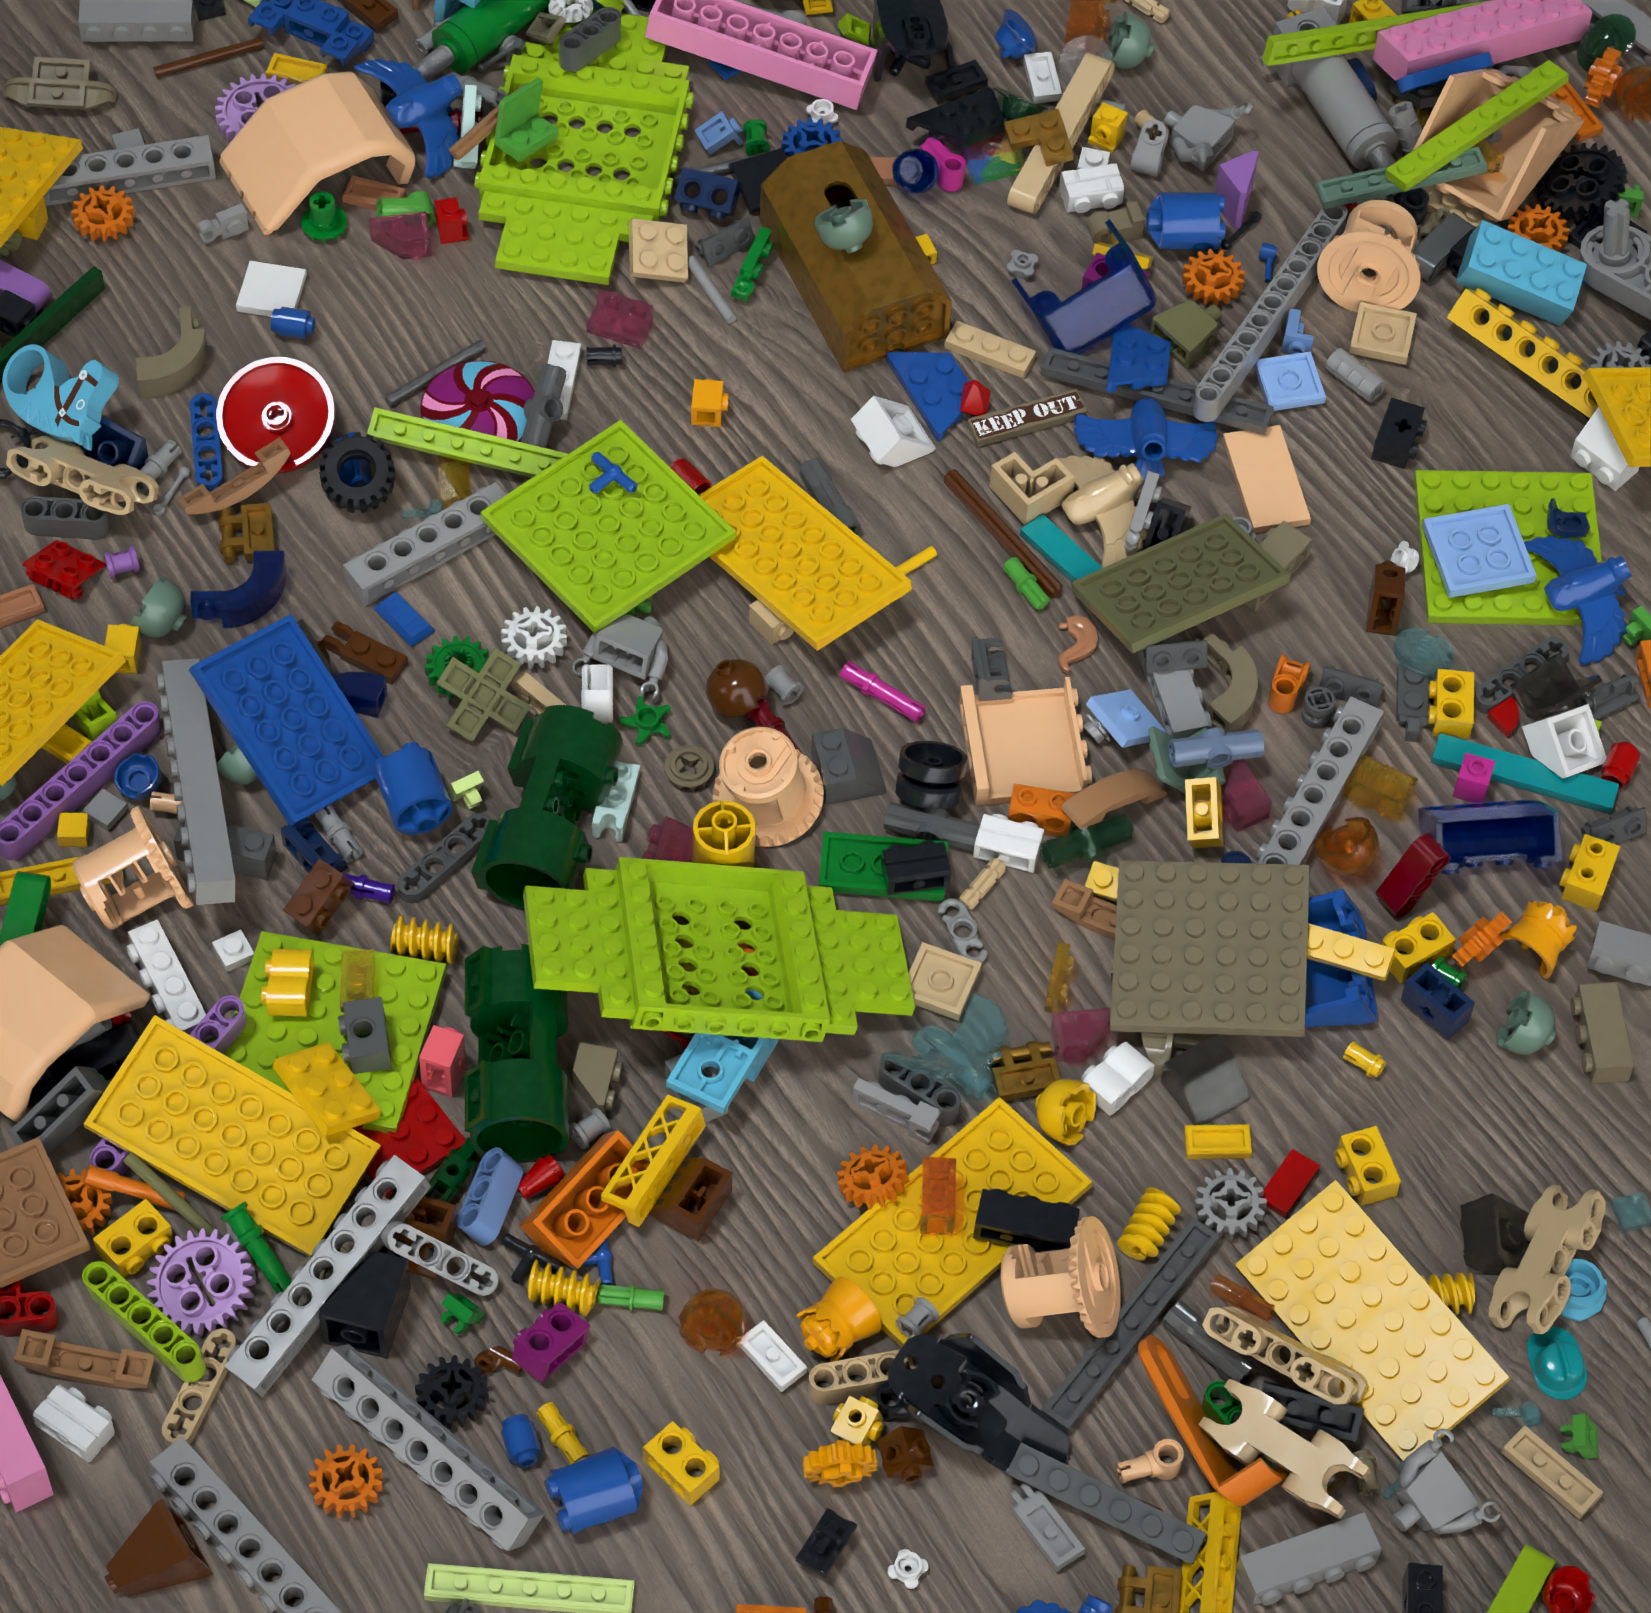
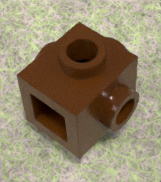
M900 1426L877 1440L882 1457V1466L887 1474V1478L902 1480L904 1483H912L921 1479L923 1473L934 1467L930 1455V1446L926 1441L924 1431L921 1429Z

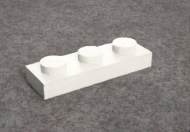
M552 340L548 364L562 367L566 370L567 374L560 397L563 405V414L560 419L567 420L581 356V343Z

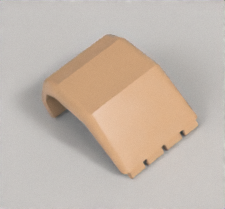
M347 71L320 74L265 99L223 150L219 163L230 178L249 212L255 217V221L262 233L269 235L280 228L319 181L368 158L390 155L386 164L387 168L398 185L408 184L415 166V154L400 130L390 120L386 108L374 90L356 74Z
M57 925L7 940L0 945V1111L17 1123L30 1111L27 1105L32 1088L56 1059L95 1023L142 1008L150 998V993L134 980H131L129 976L113 963L107 961L102 954L88 943H85L81 937L67 926Z

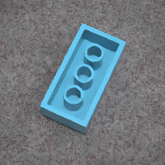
M1482 220L1469 237L1456 283L1475 291L1477 288H1480L1496 300L1561 326L1574 311L1587 264Z

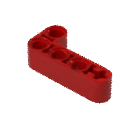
M23 1279L14 1282L10 1288L0 1289V1335L5 1337L20 1336L22 1329L46 1333L57 1326L59 1315L54 1298L49 1293L44 1291L24 1293ZM38 1310H49L44 1315H35ZM7 1313L15 1314L10 1319H1Z

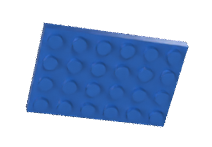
M291 614L192 665L189 669V672L291 827L376 780L374 762L384 755Z

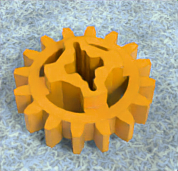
M837 1440L833 1444L820 1446L818 1451H809V1456H803L804 1477L808 1478L809 1482L818 1480L820 1485L828 1482L832 1487H843L851 1482H859L862 1480V1476H871V1472L877 1471L878 1466L876 1450H872L870 1445L863 1447L862 1443L851 1445L848 1440Z

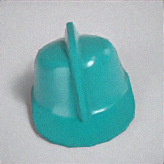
M1550 1327L1544 1334L1533 1333L1529 1337L1526 1346L1534 1379L1539 1389L1545 1395L1556 1400H1569L1576 1397L1585 1387L1587 1370L1580 1347L1574 1336L1559 1327Z

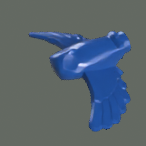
M366 60L362 64L355 65L354 68L357 71L371 75L384 82L397 94L387 104L386 112L398 129L416 125L420 129L427 153L425 176L428 179H432L435 176H441L445 170H449L452 160H454L449 149L459 138L457 136L458 130L452 124V118L448 113L454 110L450 104L463 94L462 86L454 74H450L427 83L417 69H413L407 62L398 63L394 60Z
M1152 398L1138 400L1132 407L1130 418L1095 419L1078 414L1074 420L1076 426L1074 433L1078 437V444L1084 445L1087 451L1094 452V456L1097 458L1106 456L1116 458L1119 455L1124 457L1129 455L1137 456L1135 465L1144 479H1146L1148 471L1160 474L1159 477L1164 476L1165 472L1161 461L1163 457L1179 458L1183 462L1191 460L1200 463L1203 457H1209L1210 452L1216 449L1215 443L1218 440L1214 421L1187 424L1167 420L1161 405Z
M1547 536L1545 538L1536 537L1532 541H1525L1524 544L1527 550L1539 554L1548 560L1560 574L1559 577L1554 578L1544 587L1546 597L1555 611H1567L1577 608L1581 616L1584 639L1579 657L1580 664L1599 663L1604 657L1611 656L1614 646L1620 644L1621 635L1626 632V624L1623 620L1624 612L1619 608V601L1616 599L1615 594L1624 597L1627 592L1622 583L1632 577L1622 555L1616 558L1611 557L1606 561L1598 563L1593 551L1586 548L1585 544L1580 540L1572 541L1568 538L1559 539L1554 536Z

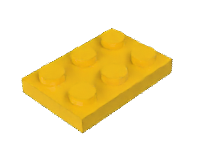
M329 1042L275 1059L272 1068L324 1136L332 1135L379 1118L381 1109Z

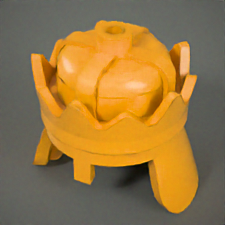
M1529 901L1519 922L1505 930L1500 936L1505 940L1513 938L1522 942L1520 947L1524 951L1528 947L1532 948L1543 959L1539 969L1542 978L1548 979L1553 973L1560 951H1563L1576 938L1573 934L1577 926L1571 925L1565 909L1561 906H1553L1552 903L1547 902L1537 903V901L1531 903Z
M843 1277L835 1278L820 1301L815 1302L812 1306L796 1315L798 1319L803 1318L800 1328L805 1339L803 1342L806 1348L810 1351L814 1350L825 1358L831 1357V1362L837 1361L852 1347L854 1342L871 1337L881 1330V1319L871 1299L858 1285Z

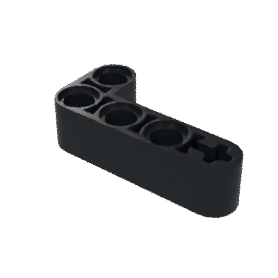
M130 1024L121 1025L56 1059L32 1088L29 1098L32 1107L38 1104L75 1066L95 1068L105 1080L114 1077L140 1038L133 1026Z

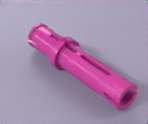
M848 661L840 672L839 677L855 685L861 690L862 694L865 696L870 695L915 723H918L926 712L927 707L888 685L879 679L880 676L874 672L869 673L852 661Z

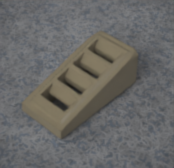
M539 12L527 30L526 36L536 44H551L561 31L566 19L562 16Z

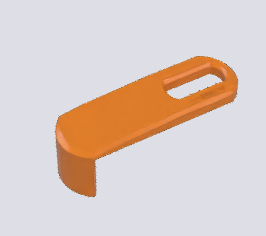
M1148 1335L1139 1342V1358L1164 1407L1201 1471L1220 1495L1238 1506H1245L1288 1477V1472L1280 1467L1274 1471L1262 1458L1257 1459L1236 1473L1223 1448L1199 1427L1198 1424L1202 1418H1207L1174 1354L1160 1339L1153 1335Z

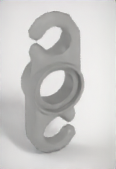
M957 899L944 900L938 908L940 914H944L950 906L955 907L959 912L953 917L946 914L942 917L943 922L948 928L949 941L953 944L958 955L982 963L988 954L985 949H982L977 957H971L967 954V950L971 947L983 948V943L978 938L976 922L972 919L963 902ZM959 926H966L972 933L968 937L962 938L954 933V929Z

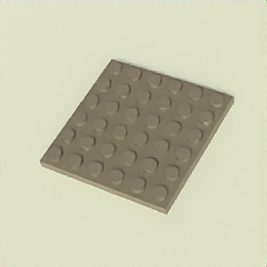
M1119 860L1110 1031L1305 1037L1310 865Z

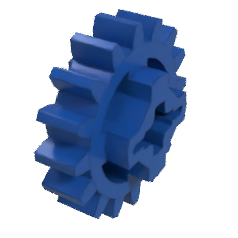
M808 117L807 123H803L799 119L797 120V127L793 125L788 126V132L783 133L782 149L788 158L799 152H806L821 147L824 144H828V142L831 144L840 140L843 141V138H840L839 130H833L832 123L825 126L823 125V119L820 118L815 123L811 117Z

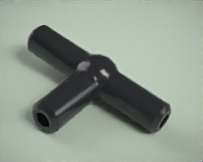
M899 54V58H895L889 73L892 76H898L906 62L928 69L931 60L921 55L904 56Z
M509 1233L505 1234L501 1241L503 1246L523 1256L511 1276L512 1281L517 1284L523 1283L535 1260H538L539 1265L544 1268L547 1263H550L552 1272L555 1274L560 1266H564L559 1260L542 1252L537 1245H529Z

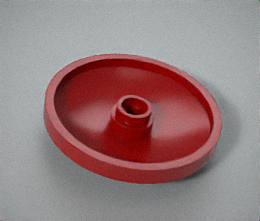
M265 358L245 366L228 381L217 405V427L220 437L230 454L248 468L259 463L255 455L256 451L281 438L291 453L277 474L287 473L300 469L312 462L328 445L335 428L336 407L327 383L312 367L291 358Z

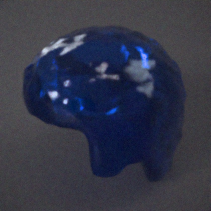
M922 149L906 150L894 160L892 165L893 179L897 186L907 193L919 194L931 190L939 175L938 163L935 157Z

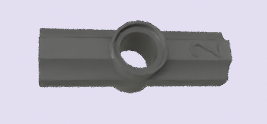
M551 364L542 365L534 397L529 398L524 405V415L527 422L521 440L522 443L543 448L547 447L553 422L558 421L563 414V405L560 397L567 374L566 370L562 367Z
M890 802L883 829L914 836L915 839L948 841L950 846L974 851L980 824L951 817L944 809L924 808L922 810Z

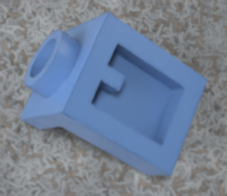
M723 111L694 130L710 155L733 139L739 146L744 143L739 135L743 131L734 117L729 119Z
M1292 308L1289 310L1281 353L1296 354L1309 352L1312 349L1314 336L1303 334L1305 323L1299 322L1301 310Z

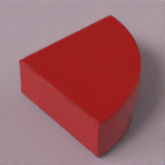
M1512 696L1490 710L1487 716L1507 738L1515 731L1519 719V708Z

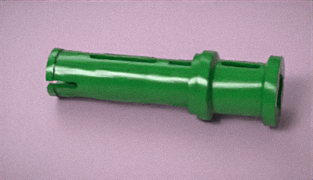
M245 1201L224 1214L221 1220L229 1224L238 1238L239 1245L241 1244V1247L245 1246L276 1294L284 1292L291 1284V1278L262 1236L264 1228L262 1225L256 1224L247 1210L248 1204Z

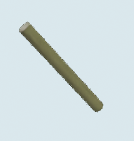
M130 1152L125 1157L123 1162L199 1232L201 1228H204L209 1233V1236H211L216 1228L138 1156Z

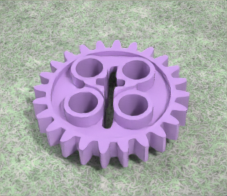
M262 73L260 79H256L251 74L250 81L240 77V85L231 82V91L223 89V97L217 98L218 106H215L216 123L220 128V133L226 134L228 142L232 141L258 109L256 95L260 96L261 103H263L265 99L292 88L296 84L288 86L287 78L278 82L277 75L275 74L271 79H266L265 73Z
M201 1228L199 1237H196L189 1230L186 1241L175 1236L177 1246L172 1248L165 1244L164 1248L168 1254L165 1257L156 1255L155 1258L161 1264L159 1267H150L149 1269L156 1278L147 1281V1284L155 1289L147 1294L153 1302H156L154 1303L155 1307L179 1328L181 1327V1330L188 1336L192 1329H194V1333L202 1337L204 1328H207L211 1333L216 1330L217 1324L228 1329L226 1319L231 1317L238 1321L239 1317L235 1311L238 1308L247 1310L248 1307L243 1302V1299L254 1296L247 1289V1286L256 1284V1280L249 1276V1274L255 1271V1267L251 1263H247L251 1256L246 1251L242 1252L244 1247H241L238 1241L233 1243L234 1239L228 1233L222 1238V1234L217 1229H214L211 1236H209V1233L204 1228ZM215 1255L211 1264L203 1266L206 1257ZM190 1258H192L196 1270L204 1277L202 1279L203 1283L215 1300L213 1307H211L207 1295L199 1288L201 1284L188 1264ZM186 1272L181 1282L174 1283V1279L179 1273ZM229 1282V1286L224 1292L217 1293L222 1283ZM200 1299L197 1308L188 1310L193 1300Z

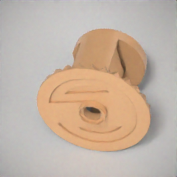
M1386 200L1367 201L1352 210L1344 233L1340 236L1336 235L1332 241L1327 242L1325 248L1321 251L1317 263L1319 282L1323 290L1334 302L1354 312H1358L1360 302L1401 310L1415 298L1421 283L1420 264L1416 261V256L1413 253L1418 229L1412 215L1402 206ZM1377 225H1385L1386 227H1388L1390 231L1388 233H1384L1385 229ZM1370 268L1377 275L1369 277L1364 275L1362 270L1366 272Z
M768 727L745 729L734 735L726 743L720 755V774L715 778V786L712 789V802L721 800L733 801L744 806L753 815L756 824L755 847L784 845L799 838L808 831L818 818L824 800V787L821 775L808 756L795 749L793 743L786 735Z
M140 805L134 807L130 813L136 826L133 830L89 854H84L75 859L72 864L81 884L79 888L92 911H96L103 924L110 930L118 928L129 919L170 897L175 896L182 908L188 909L195 905L177 868L178 864L166 842L161 840ZM145 856L155 871L146 876L139 862ZM129 866L139 878V881L125 888L121 869ZM107 877L117 890V893L113 895L110 894L103 881Z
M1089 1216L1083 1217L1078 1221V1226L1074 1228L1075 1235L1070 1238L1071 1247L1068 1249L1035 1253L1030 1245L1019 1244L1011 1245L1006 1250L1001 1263V1289L1008 1315L1019 1328L1037 1327L1041 1324L1043 1316L1079 1312L1080 1320L1084 1322L1085 1328L1093 1336L1102 1338L1113 1334L1120 1312L1119 1271L1111 1239L1106 1228L1098 1218Z

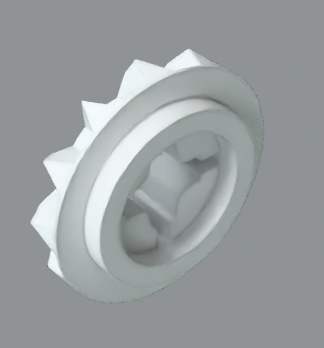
M550 0L548 4L550 14L564 17L566 19L565 23L583 21L593 11L592 0Z

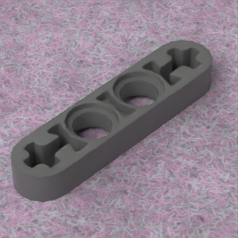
M1550 637L1542 641L1476 688L1474 695V707L1479 712L1488 714L1490 710L1511 696L1515 699L1565 663L1569 651L1568 644L1558 637ZM1549 650L1552 652H1555L1557 650L1559 651V655L1557 653H1552L1550 656H1548ZM1526 663H1535L1539 666L1540 671L1529 672L1525 669L1524 665ZM1512 678L1518 683V686L1515 688L1506 687L1502 680ZM1495 689H1496L1497 692H1496L1495 695H1494L1493 701L1490 700V699H1486V700H1483V699H1482L1483 696L1486 697V698H1489L1490 696H1492V695L1494 694V692H1495Z
M475 813L465 819L400 876L397 883L400 898L407 903H417L430 894L479 851L488 822L492 819L484 813ZM474 826L478 828L485 826V831L477 830L474 832ZM453 843H462L466 847L463 852L458 854L448 850L449 846ZM432 862H438L443 865V869L438 873H430L426 870V867ZM417 884L418 889L410 888L407 890L406 885L415 886Z

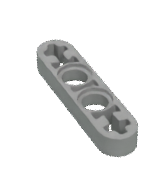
M394 1221L384 1228L382 1241L389 1250L478 1295H489L497 1288L498 1275L490 1266L404 1222ZM402 1232L403 1236L413 1240L411 1247L399 1241L396 1243V1240L393 1238L394 1233ZM425 1243H432L434 1246L433 1256L428 1260H422L419 1256L421 1246ZM453 1257H459L462 1261L461 1269L456 1274H449L447 1271L448 1261ZM470 1270L479 1275H484L488 1279L486 1284H479L478 1281L468 1277Z

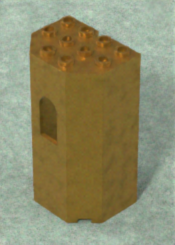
M840 140L831 144H824L821 147L806 152H799L788 157L761 184L760 223L763 227L772 230L770 241L774 243L773 246L843 372L885 359L886 353L896 349H903L906 352L947 338L950 329L952 300L865 150ZM855 196L856 199L867 200L873 216V230L868 239L862 243L863 247L855 252L847 253L846 250L829 248L822 242L814 225V222H816L815 217L822 211L830 208V203Z

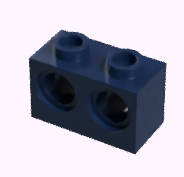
M683 167L675 201L682 204L681 209L697 213L698 208L708 210V216L725 220L726 215L734 217L742 183L735 179ZM693 184H699L701 188L700 194L696 198H689L687 193L689 187ZM720 191H726L728 194L726 203L716 205V194Z

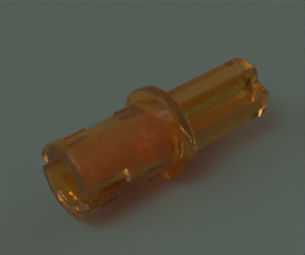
M1218 1274L1210 1285L1211 1292L1265 1321H1268L1275 1305L1251 1293V1288L1248 1286L1243 1288L1221 1274Z

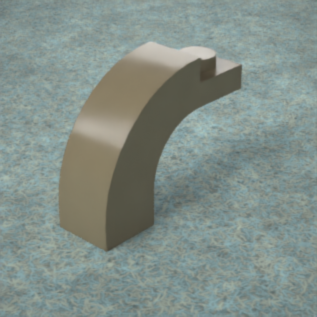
M191 306L179 307L181 335L178 343L171 350L157 356L135 358L140 399L161 397L174 393L188 385L201 371L207 356L205 329L199 328L198 317L192 318Z
M1211 632L1203 638V640H1207V663L1225 679L1228 689L1209 704L1208 712L1213 728H1222L1226 733L1237 732L1245 726L1253 712L1258 690L1257 669L1252 657L1242 645L1232 651L1226 641L1219 639Z

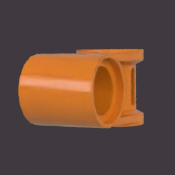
M1281 654L1268 697V705L1272 711L1285 714L1293 710L1301 688L1303 689L1311 667L1310 662L1306 661L1303 664L1288 659L1287 655Z

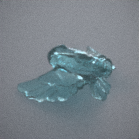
M971 993L966 1003V1013L963 1021L953 1034L944 1028L929 1024L920 1029L911 1040L912 1045L921 1053L920 1055L905 1056L883 1053L882 1058L911 1071L935 1076L938 1079L951 1078L964 1087V1092L967 1095L973 1094L978 1099L995 1082L990 1076L992 1071L989 1068V1064L993 1063L994 1059L1003 1056L1002 1051H993L994 1048L1002 1045V1039L1009 1034V1029L1005 1026L1006 1018L1001 1015V1007L993 1004L990 998L981 997L977 993Z

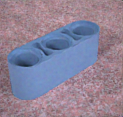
M492 1148L483 1156L456 1221L457 1226L481 1246L489 1245L498 1236L523 1175V1167L501 1148Z

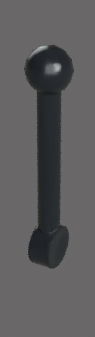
M1255 211L1251 218L1229 239L1222 240L1221 248L1229 250L1232 246L1231 243L1253 223L1259 222L1262 214Z

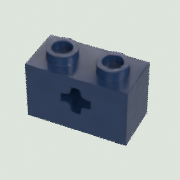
M1428 962L1406 980L1401 996L1402 1002L1447 1040L1469 1022L1475 1004L1472 999Z

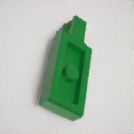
M760 227L741 266L740 274L731 291V297L747 302L754 293L755 286L752 280L759 279L763 269L761 262L763 258H769L774 243L770 242L771 229Z

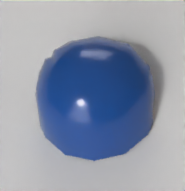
M133 753L129 758L120 762L115 770L114 783L124 797L131 800H144L151 797L152 792H157L161 786L162 771L152 755L148 754L146 756Z

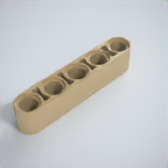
M899 1350L816 1365L809 1374L808 1395L810 1399L819 1405H829L846 1402L849 1396L855 1399H860L861 1396L866 1398L875 1396L877 1388L882 1383L888 1382L887 1375H884L882 1371L888 1368ZM912 1357L904 1359L903 1364L907 1369L916 1368L915 1360ZM852 1375L862 1376L864 1380L860 1382L851 1381L849 1377ZM935 1376L932 1377L931 1384L932 1386L943 1384V1380ZM819 1381H827L831 1384V1386L827 1388L818 1387L816 1383Z

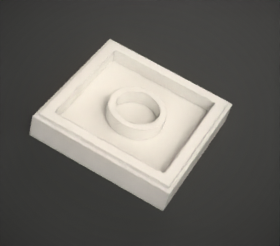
M249 261L236 303L237 312L272 317L275 308L281 309L283 306L297 309L307 277L306 269Z

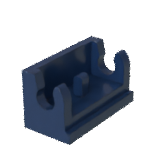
M305 818L292 827L285 825L280 828L284 847L307 873L311 871L319 858L341 873L348 869L343 856L340 853L337 854L315 830L309 818Z

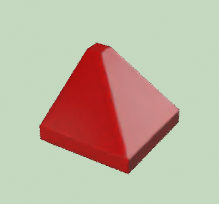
M977 380L964 383L960 411L973 416L987 414L991 391Z

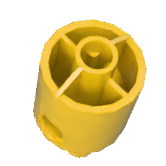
M721 800L709 803L700 809L693 823L692 863L754 867L756 824L753 815L744 806L733 801Z

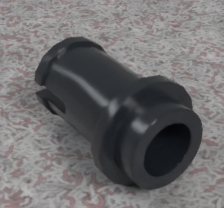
M613 344V347H587V366L613 365V368H616L617 365H622V347H616V344Z

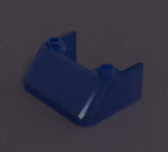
M1110 219L1105 222L1114 245L1105 255V263L1110 272L1061 302L1058 296L1051 291H1042L1030 298L1017 278L1011 280L1020 303L1052 348L1079 355L1149 312L1156 304V295L1133 251Z

